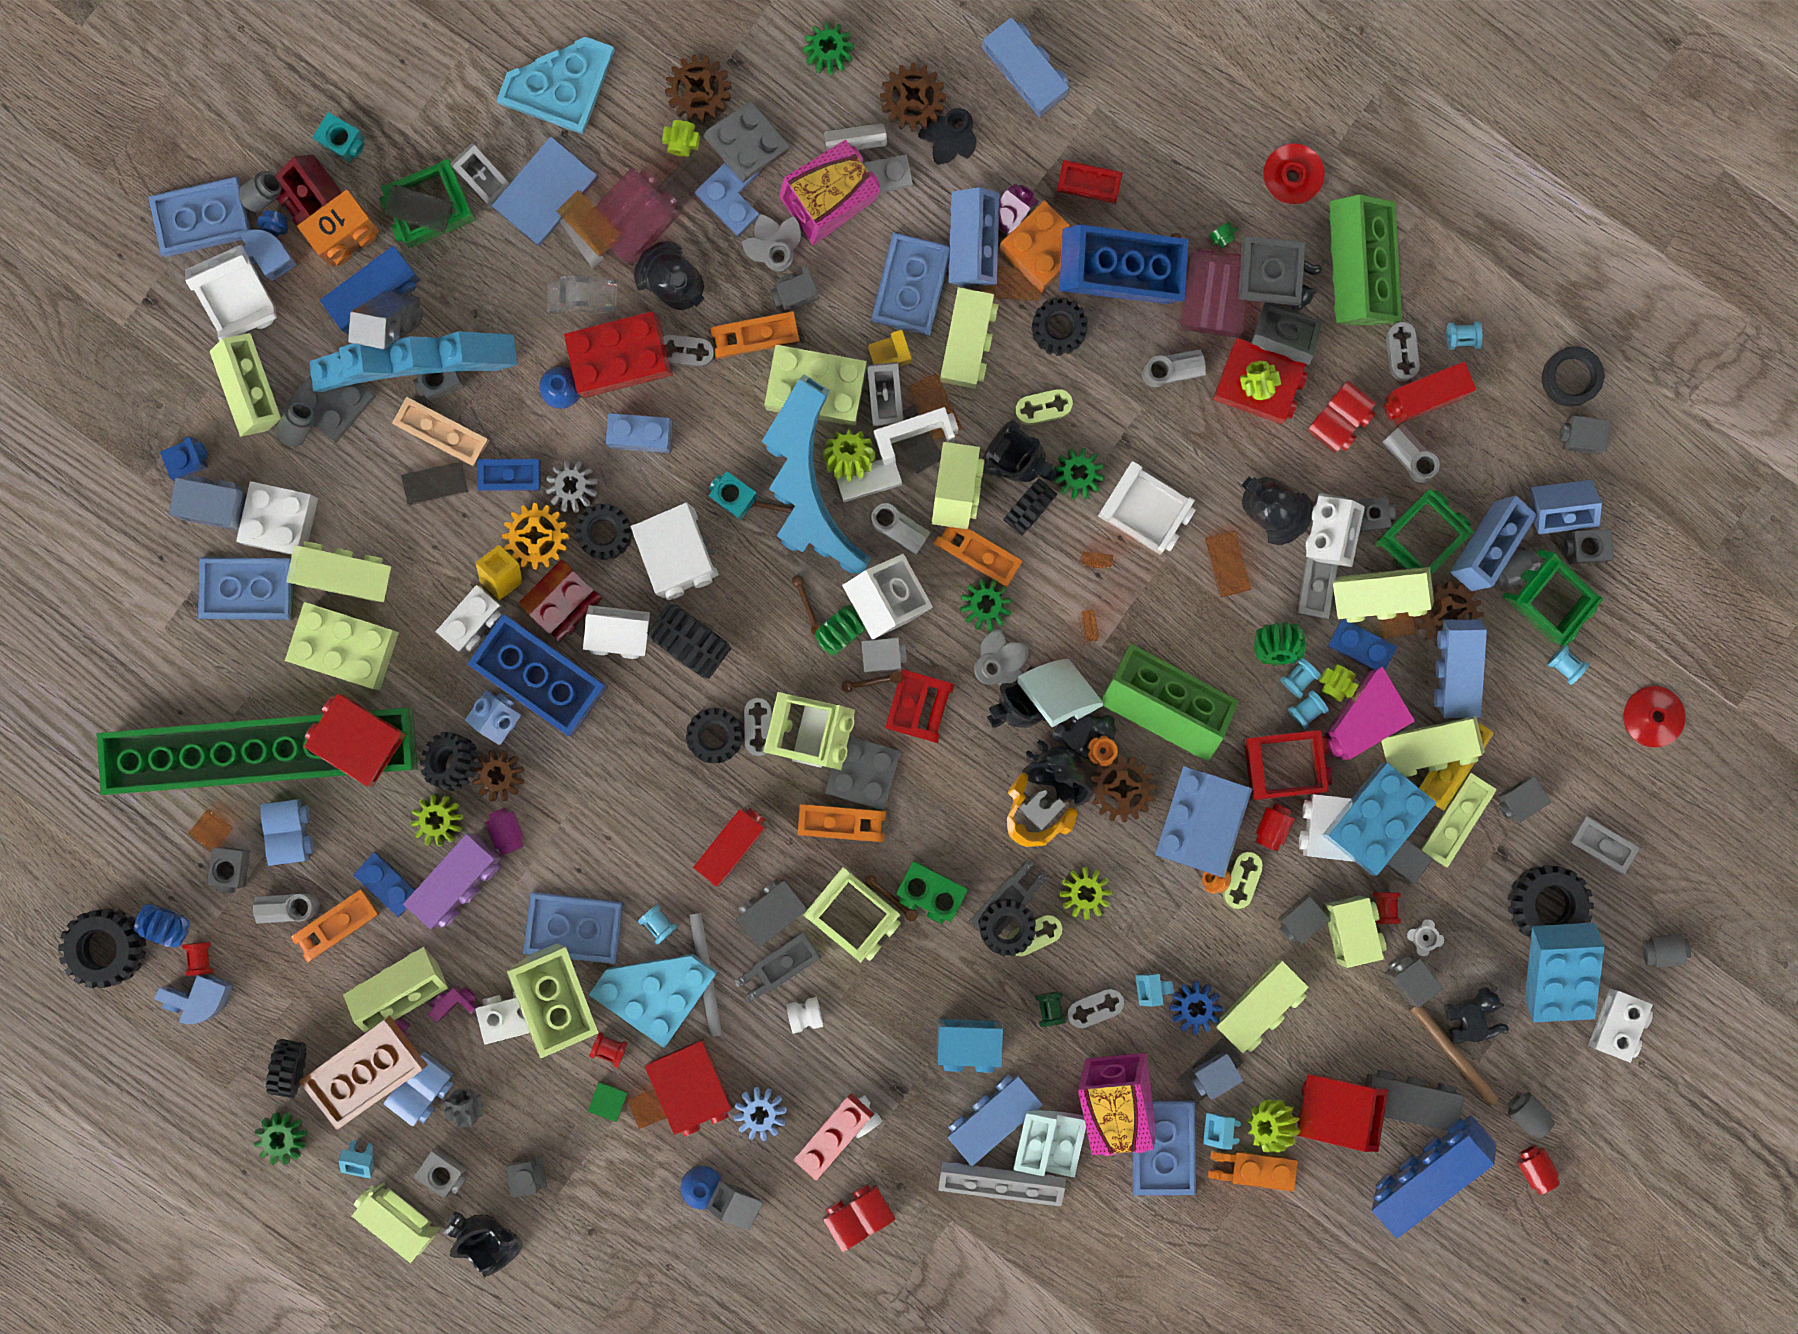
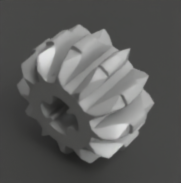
M567 460L564 461L565 471H562L558 466L553 467L554 472L558 474L557 478L547 476L546 480L551 484H555V486L548 487L546 493L548 495L556 494L552 498L551 503L555 506L562 502L561 510L563 512H567L572 503L574 512L578 513L580 512L579 502H582L586 507L591 506V503L586 499L587 495L597 497L598 493L589 489V487L596 486L598 480L595 478L588 479L592 475L593 470L586 468L582 471V462L577 461L572 470L571 463ZM569 480L575 483V480H578L576 483L578 490L575 493H572L570 490L568 494L566 493L568 490L566 483Z

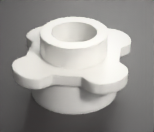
M1424 920L1421 926L1416 929H1410L1407 933L1408 940L1413 941L1417 947L1416 952L1420 956H1427L1429 951L1444 944V937L1439 935V932L1434 928L1435 923L1432 920ZM1424 935L1428 936L1427 941L1423 940Z

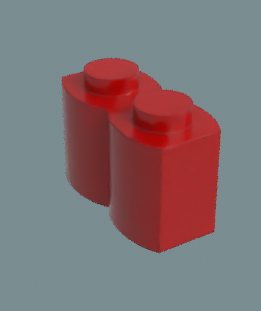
M1347 380L1306 431L1333 453H1336L1340 448L1346 451L1356 439V436L1352 434L1359 425L1365 427L1376 414L1372 411L1376 403Z
M865 1184L852 1193L854 1198L843 1204L842 1200H839L825 1209L827 1215L823 1217V1221L842 1252L896 1220L894 1213L877 1185L870 1188L868 1184Z

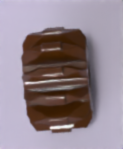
M491 750L489 751L490 762L483 756L478 758L479 763L484 767L483 769L473 767L472 772L481 774V778L474 779L472 783L473 785H484L478 792L480 796H484L490 791L489 801L495 802L498 793L502 801H508L507 790L513 795H518L519 791L513 784L525 783L524 779L516 778V774L524 772L525 769L523 766L513 767L519 760L517 756H513L507 761L508 751L502 750L498 759L497 753ZM498 767L501 768V773L505 775V780H499V785L496 784V778L492 777L493 771H499Z

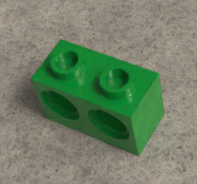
M912 861L896 895L901 897L899 903L914 911L919 906L929 911L926 917L943 925L945 920L950 923L952 922L968 889ZM919 878L925 882L926 889L922 895L914 896L908 891V883L912 879ZM940 893H949L953 897V905L947 910H941L935 904V899Z

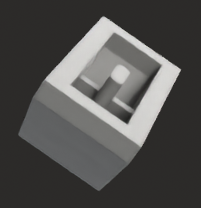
M473 143L450 163L456 173L488 206L510 184Z
M898 362L867 365L873 426L895 424L904 421Z

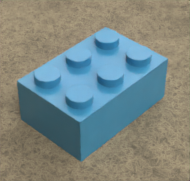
M1380 763L1322 835L1369 874L1377 876L1436 802L1389 763Z
M1596 923L1532 926L1525 1001L1533 1022L1595 1019L1604 954V944Z
M938 1019L937 1062L938 1065H943L944 1071L959 1072L963 1071V1066H975L976 1072L992 1073L995 1072V1067H1002L1003 1028L1000 1021Z

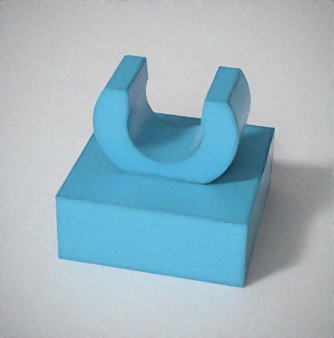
M1145 973L1135 975L1139 1006L1153 1007L1164 1005L1162 995L1174 993L1173 982L1160 981V974Z
M1206 1113L1203 1144L1220 1149H1232L1233 1144H1238L1240 1140L1233 1137L1234 1126L1240 1127L1241 1122L1233 1117L1217 1113Z
M352 1140L349 1144V1150L342 1149L339 1157L341 1173L371 1179L374 1171L373 1146L371 1143H368L366 1151L359 1153L356 1152V1140Z

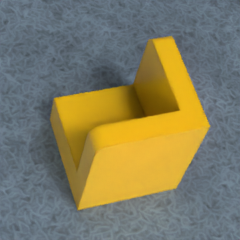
M902 330L890 333V338L868 345L873 364L898 362V367H902L912 363Z
M500 545L475 562L480 583L499 601L523 582L519 563Z

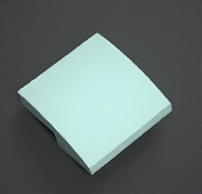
M1069 659L1046 663L1018 676V684L1051 727L1072 716H1075L1078 720L1103 706V701Z
M1026 1111L1014 1170L1044 1176L1045 1172L1075 1177L1086 1130L1084 1115L1058 1111Z

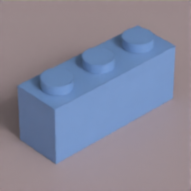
M1011 17L983 39L982 49L1040 118L1068 95L1069 80L1060 69L1055 71L1048 62L1050 57L1040 45L1036 47L1029 39L1031 34L1022 22L1016 23Z
M981 187L954 191L951 194L949 283L967 288L997 284L999 193Z
M1516 495L1494 501L1450 573L1471 591L1493 587L1537 514Z
M1443 620V630L1438 631L1437 644L1438 649H1441V660H1436L1435 670L1436 677L1440 678L1439 689L1434 690V705L1439 708L1443 718H1467L1472 716L1481 718L1487 629L1481 620Z
M1009 1074L995 1085L998 1090L988 1098L986 1094L983 1095L972 1105L974 1111L966 1118L960 1115L948 1126L951 1131L947 1134V1138L971 1166L1024 1122L1026 1111L1038 1110L1043 1106L1040 1099L1018 1074L1014 1077H1011Z

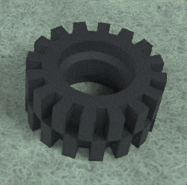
M1056 297L1052 298V301H1045L1037 309L1032 322L1033 339L1037 341L1038 347L1041 350L1045 349L1046 353L1050 355L1055 353L1056 356H1062V354L1066 353L1068 355L1080 347L1087 333L1088 320L1084 315L1085 311L1082 307L1079 308L1077 306V302H1070L1068 298L1064 297L1063 299ZM1061 315L1068 318L1072 328L1066 337L1056 338L1050 334L1048 322L1052 317Z
M1039 478L1013 506L1003 521L1023 536L1058 494Z
M598 503L593 507L589 506L586 508V511L579 515V521L575 525V537L580 548L591 557L601 560L615 559L619 554H623L626 551V547L630 546V539L633 536L630 527L631 522L618 507L607 503ZM601 520L612 522L616 529L614 538L605 544L596 542L592 535L594 525Z
M718 708L700 711L692 717L686 729V740L689 750L696 758L706 763H723L734 757V754L740 749L743 738L738 720L731 713ZM710 724H719L725 729L726 740L718 748H710L703 741V731Z
M441 732V736L436 734L433 736L434 742L428 741L426 744L429 747L428 751L423 750L422 755L426 757L425 760H420V766L425 767L421 770V773L426 776L424 778L425 781L431 785L448 791H459L463 789L462 785L467 786L470 783L468 777L474 778L476 774L472 770L473 767L478 768L479 765L478 762L474 761V759L479 758V753L474 751L477 747L471 743L470 739L451 732ZM453 753L452 764L448 768V770H446L447 760L449 756Z
M997 900L986 908L980 918L979 930L983 942L992 952L1001 956H1016V954L1024 952L1032 944L1033 937L1036 934V922L1033 914L1025 905L1017 900ZM1005 915L1015 917L1020 925L1018 934L1008 940L1000 938L995 930L996 922Z
M281 1038L276 1041L273 1053H271V1062L268 1065L269 1072L266 1080H268L266 1092L268 1094L294 1098L297 1095L298 1088L301 1085L299 1081L303 1078V1068H305L306 1043Z

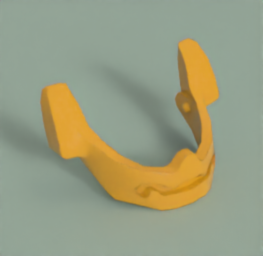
M1023 772L1015 779L1008 791V794L1013 798V804L1007 817L1008 834L1010 838L1022 846H1044L1058 833L1066 835L1072 831L1078 811L1069 807L1060 820L1048 829L1037 833L1027 831L1025 825L1022 823L1018 824L1015 819L1017 808L1026 798V795L1023 793L1029 776Z

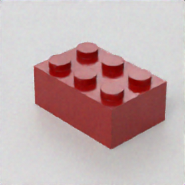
M651 311L565 333L564 338L577 394L587 398L673 376L667 347L663 338L660 317Z

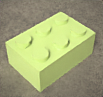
M775 345L764 406L768 411L780 412L796 383L805 374L830 390L818 420L856 426L867 371V361Z
M304 602L285 661L371 689L380 690L399 632Z

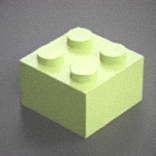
M943 442L932 524L968 529L970 518L976 519L985 460L979 459L980 447Z
M1354 896L1323 904L1325 914L1330 919L1328 927L1337 964L1349 968L1384 960L1382 952L1386 951L1387 948L1383 934L1377 932L1375 921L1379 920V913L1375 902L1371 903L1368 897Z

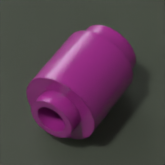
M502 808L488 814L490 820L484 823L495 850L499 849L501 856L524 847L522 842L524 836L514 811L507 813L506 808Z

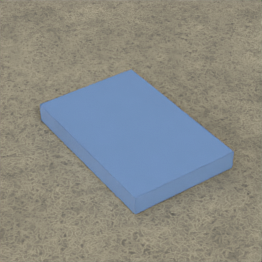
M550 137L491 206L536 245L540 246L560 223L559 220L569 213L598 179V176Z
M238 176L148 196L162 257L242 240L239 234L251 230L247 208L241 203L239 198V189L242 185Z
M893 232L871 322L930 337L950 259V246Z
M199 557L198 619L293 620V584L286 582L291 558Z
M530 892L523 954H533L558 943L566 947L570 959L616 964L623 902Z
M1153 1100L1156 1125L1154 1150H1148L1144 1153L1132 1152L1133 1195H1196L1195 1101Z

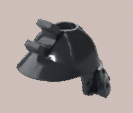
M671 241L657 242L643 251L635 266L634 280L638 290L647 289L650 292L652 291L664 303L676 310H686L692 306L698 307L705 299L702 296L704 281L701 274L681 255L683 253L681 245Z
M1014 420L1005 424L987 448L983 457L985 459L983 473L990 476H1004L1016 482H1031L1038 476L1052 482L1057 471L1052 468V464L1045 461L1046 454L1040 445L1039 439L1029 437L1019 429L1020 426Z
M1248 476L1241 485L1245 489L1242 506L1245 512L1266 530L1265 532L1268 533V543L1275 545L1291 543L1306 532L1311 522L1313 511L1312 501L1307 494L1296 493L1289 486L1274 478L1261 477L1256 479L1254 477L1252 479Z
M1030 666L1027 671L1032 670L1034 668ZM1018 680L1013 683H1002L1000 685L999 704L991 706L989 708L991 715L987 716L992 728L998 727L1005 722L1013 727L1029 728L1042 720L1046 721L1020 687Z
M1042 740L1037 742L1038 749L1042 751L1040 755H1034L1029 750L1026 752V758L1030 764L1022 770V773L1025 772L1029 776V782L1053 786L1056 790L1057 800L1060 799L1063 803L1069 802L1070 808L1083 805L1090 800L1093 794V786L1083 771L1082 762L1076 754L1068 748L1061 746L1049 749L1047 743Z
M454 1211L447 1220L449 1225L444 1230L445 1234L456 1238L450 1250V1256L453 1258H467L477 1271L482 1272L483 1277L490 1276L508 1265L519 1254L523 1246V1242L517 1234L504 1228L494 1217L489 1215H473L466 1219L461 1213Z

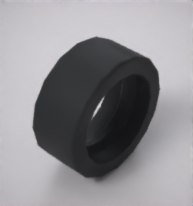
M1579 346L1566 347L1551 356L1544 365L1542 372V384L1548 397L1555 403L1566 407L1580 406L1593 399L1602 389L1605 379L1604 366L1599 357L1589 349ZM1577 359L1587 365L1591 374V380L1584 392L1571 395L1562 391L1557 385L1555 373L1557 367L1565 360Z

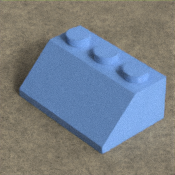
M1183 766L1155 855L1224 878L1252 788Z

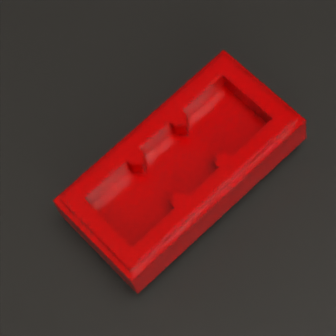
M1063 160L1056 192L1116 204L1123 172Z

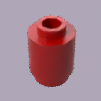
M1276 803L1273 808L1266 807L1255 833L1258 835L1255 842L1278 852L1280 845L1284 846L1295 821V818L1290 816L1292 810Z
M1533 1145L1519 1153L1521 1157L1517 1160V1164L1531 1189H1535L1540 1195L1550 1192L1560 1185L1559 1173L1545 1148H1537L1536 1145Z

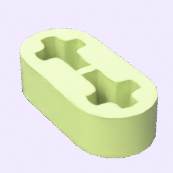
M1062 389L1026 396L1017 402L1015 416L1024 425H1034L1061 419L1070 413L1073 400L1071 395ZM1056 396H1059L1061 401L1066 400L1067 402L1063 406L1062 412H1058L1056 407L1046 409V405L1053 403ZM1025 403H1030L1031 407H1042V410L1034 412L1031 419H1028L1027 414H1021L1020 412L1024 409Z
M1240 853L1233 862L1230 870L1231 883L1228 889L1223 892L1224 901L1232 908H1245L1253 898L1263 867L1262 860L1255 853ZM1251 857L1253 858L1252 864L1256 865V869L1254 871L1249 870L1246 879H1243L1244 868L1240 866L1241 860L1247 861ZM1240 881L1244 882L1242 893L1246 894V898L1244 900L1239 899L1236 904L1233 903L1234 897L1230 895L1231 889L1237 890Z
M1044 915L1034 919L1036 922V932L1043 928L1042 922L1046 920L1050 924L1055 923L1057 928L1053 930L1054 936L1049 938L1047 934H1042L1037 937L1035 934L1032 944L1024 952H1020L1016 956L1028 955L1057 941L1062 934L1061 922L1052 915ZM1020 927L1012 930L1008 934L1007 940L1014 938L1018 934Z

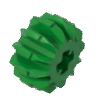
M827 21L824 22V30L822 31L818 26L814 25L812 30L815 36L805 35V42L809 44L803 47V54L809 55L806 59L807 65L816 64L815 70L818 74L826 67L828 75L831 76L835 66L839 71L843 72L845 70L843 62L851 63L853 58L849 52L855 50L854 43L848 42L851 38L850 32L841 33L842 26L840 24H837L833 30H830V24ZM830 44L834 45V50L824 53L823 47L828 48Z
M1073 448L1069 449L1068 456L1070 460L1063 455L1058 457L1059 463L1064 467H1053L1057 471L1056 474L1062 475L1053 480L1054 485L1064 483L1065 485L1061 488L1060 494L1064 495L1068 489H1071L1072 500H1076L1078 491H1081L1084 499H1088L1089 492L1087 487L1092 492L1097 493L1099 487L1093 481L1103 482L1105 478L1103 475L1095 473L1104 468L1103 463L1092 464L1097 458L1096 453L1091 454L1089 459L1084 458L1086 448H1081L1079 457H1076ZM1072 468L1075 470L1083 468L1085 470L1083 476H1086V479L1078 478L1074 480L1072 478L1074 472L1070 470Z
M980 579L979 591L972 584H969L967 587L973 594V597L967 594L961 595V599L969 602L970 605L961 606L960 612H972V614L966 617L965 622L968 624L974 618L978 619L975 625L976 630H980L982 622L986 621L987 630L992 631L993 619L999 626L1004 625L1003 619L998 615L999 613L1005 616H1010L1011 611L1002 608V605L1011 604L1012 599L1000 598L1007 591L1006 587L1000 588L998 592L994 591L997 584L996 580H992L989 589H986L984 579ZM983 597H988V602L991 600L994 602V606L990 608V613H983V608L981 610L978 609L977 604L982 602Z
M847 605L816 630L814 636L824 651L826 650L830 655H837L860 636L866 628L857 611L851 605Z
M1287 621L1284 623L1275 622V624H1266L1263 628L1256 630L1254 652L1256 653V658L1261 660L1263 664L1271 663L1272 666H1285V664H1294L1297 660L1304 658L1307 641L1304 629H1301L1298 624H1289Z
M275 1112L272 1114L271 1120L267 1117L262 1119L261 1124L263 1128H258L254 1132V1134L262 1138L254 1142V1147L263 1146L265 1150L259 1156L263 1159L270 1154V1164L275 1165L279 1158L283 1165L290 1163V1157L297 1160L301 1157L298 1149H305L307 1147V1143L300 1138L306 1136L308 1131L298 1130L297 1127L303 1122L301 1119L291 1123L292 1113L287 1112L283 1118L279 1112ZM280 1133H284L286 1136L282 1144H278L276 1141Z

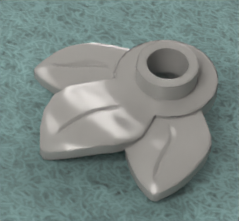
M760 214L754 227L755 238L742 241L744 252L753 261L765 262L768 268L773 271L787 270L794 261L793 250L801 241L799 223L792 216L780 226L773 219ZM776 252L784 253L785 257L782 261L778 262L773 259Z
M993 630L981 642V657L975 663V675L981 683L986 685L996 683L1001 685L1002 683L1015 682L1018 680V676L1023 674L1019 669L1028 659L1029 647L1017 642L1006 644L1002 630ZM988 664L994 666L995 671L992 675L986 670Z

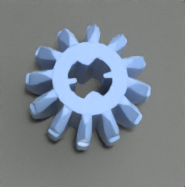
M755 1087L753 1092L754 1099L748 1092H744L742 1097L747 1104L742 1102L736 1103L735 1108L744 1113L736 1114L734 1120H745V1123L739 1127V1131L742 1133L748 1127L751 1128L749 1139L753 1140L756 1132L760 1131V1138L762 1141H765L767 1139V1129L772 1135L776 1136L779 1131L774 1124L785 1125L786 1120L776 1115L786 1113L787 1108L784 1106L776 1107L782 1100L780 1095L776 1096L773 1100L769 1099L772 1089L767 1088L763 1097L761 1096L760 1088ZM758 1106L764 1107L762 1111L766 1109L769 1113L765 1115L764 1121H758V1116L754 1118L752 1115Z

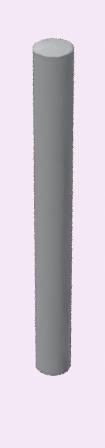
M690 914L696 956L710 965L702 914ZM712 980L703 993L710 1037L722 1035Z

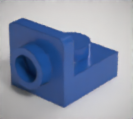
M188 436L184 438L185 442L160 451L172 481L208 468L205 461L208 458V453L202 441H197V439Z

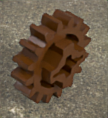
M692 55L691 63H687L684 58L680 59L682 67L679 69L672 66L671 70L674 77H666V83L672 86L665 89L666 96L673 97L668 102L670 108L678 106L677 116L681 117L687 113L688 122L691 123L695 116L699 117L701 123L705 122L706 115L715 120V111L717 109L722 112L726 110L722 101L731 100L730 94L725 92L732 89L731 82L724 81L728 77L727 71L722 70L718 72L720 62L716 61L710 65L709 57L706 55L702 62L698 61L696 55ZM693 71H701L700 73H690ZM715 79L719 85L717 95L711 90ZM680 83L685 88L682 99H680L678 94ZM703 85L705 93L700 91L694 93L692 86L699 88ZM696 105H707L705 107L695 108Z
M911 63L910 70L906 71L904 66L900 65L898 75L893 72L889 73L891 83H882V88L887 92L880 94V101L887 102L882 106V112H891L888 117L890 123L899 120V129L902 130L906 124H909L911 132H914L917 124H920L925 130L927 129V120L933 123L937 122L935 112L943 113L944 106L939 102L946 101V94L939 93L944 89V83L935 82L938 76L936 71L928 75L926 65L919 71L916 70L915 63ZM907 79H919V81H908ZM895 89L901 96L896 105H894L892 99ZM929 90H932L934 96L932 105L925 98ZM908 94L912 96L918 94V101L914 99L908 101ZM908 113H918L919 115H918V116H908L907 114H908Z
M1452 581L1446 582L1445 589L1440 584L1434 585L1435 593H1433V597L1437 607L1434 616L1430 617V610H1427L1425 615L1415 616V618L1422 619L1423 621L1417 627L1418 630H1427L1424 639L1436 638V647H1438V631L1435 627L1440 626L1443 628V620L1439 621L1438 619L1443 617L1448 611L1461 610L1455 614L1456 616L1452 617V620H1464L1465 615L1468 613L1469 620H1477V618L1484 616V613L1477 611L1476 608L1482 604V601H1473L1472 597L1475 591L1465 593V585L1463 583L1459 584L1456 589H1454ZM1449 595L1460 598L1464 603L1454 602Z
M1119 755L1117 763L1114 764L1112 762L1105 769L1098 765L1096 769L1100 775L1098 777H1090V780L1096 783L1093 793H1096L1097 796L1091 803L1092 805L1101 804L1100 815L1107 811L1110 812L1109 820L1114 821L1116 816L1120 815L1121 821L1127 822L1129 814L1137 820L1139 819L1137 812L1139 809L1144 812L1149 811L1145 802L1155 800L1153 796L1149 795V790L1156 789V785L1148 783V780L1154 775L1153 773H1143L1146 766L1145 763L1135 766V757H1131L1127 763H1124L1123 756ZM1115 769V778L1109 784L1102 785L1106 775ZM1127 769L1135 772L1141 782L1135 783L1130 779ZM1120 780H1124V785L1136 787L1135 790L1125 792L1124 798H1121L1118 792L1108 791V788L1119 786ZM1137 793H1142L1138 803L1129 808L1132 797ZM1103 795H1110L1116 800L1117 809L1111 807L1105 801Z

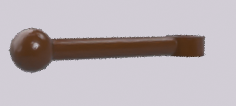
M755 501L750 507L755 506L791 513L794 509L762 501Z
M796 575L792 578V584L798 588L812 625L811 633L815 635L816 630L821 625L816 621L803 587L804 578L801 575Z
M893 671L888 676L857 682L847 680L842 683V690L844 692H851L853 688L889 681L901 683L903 681V674L899 671Z
M870 875L866 877L865 883L868 887H874L904 912L908 921L916 920V910L908 909L899 903L897 898L877 882L875 876Z

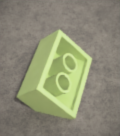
M556 943L528 955L507 970L540 1058L598 1034L565 946Z

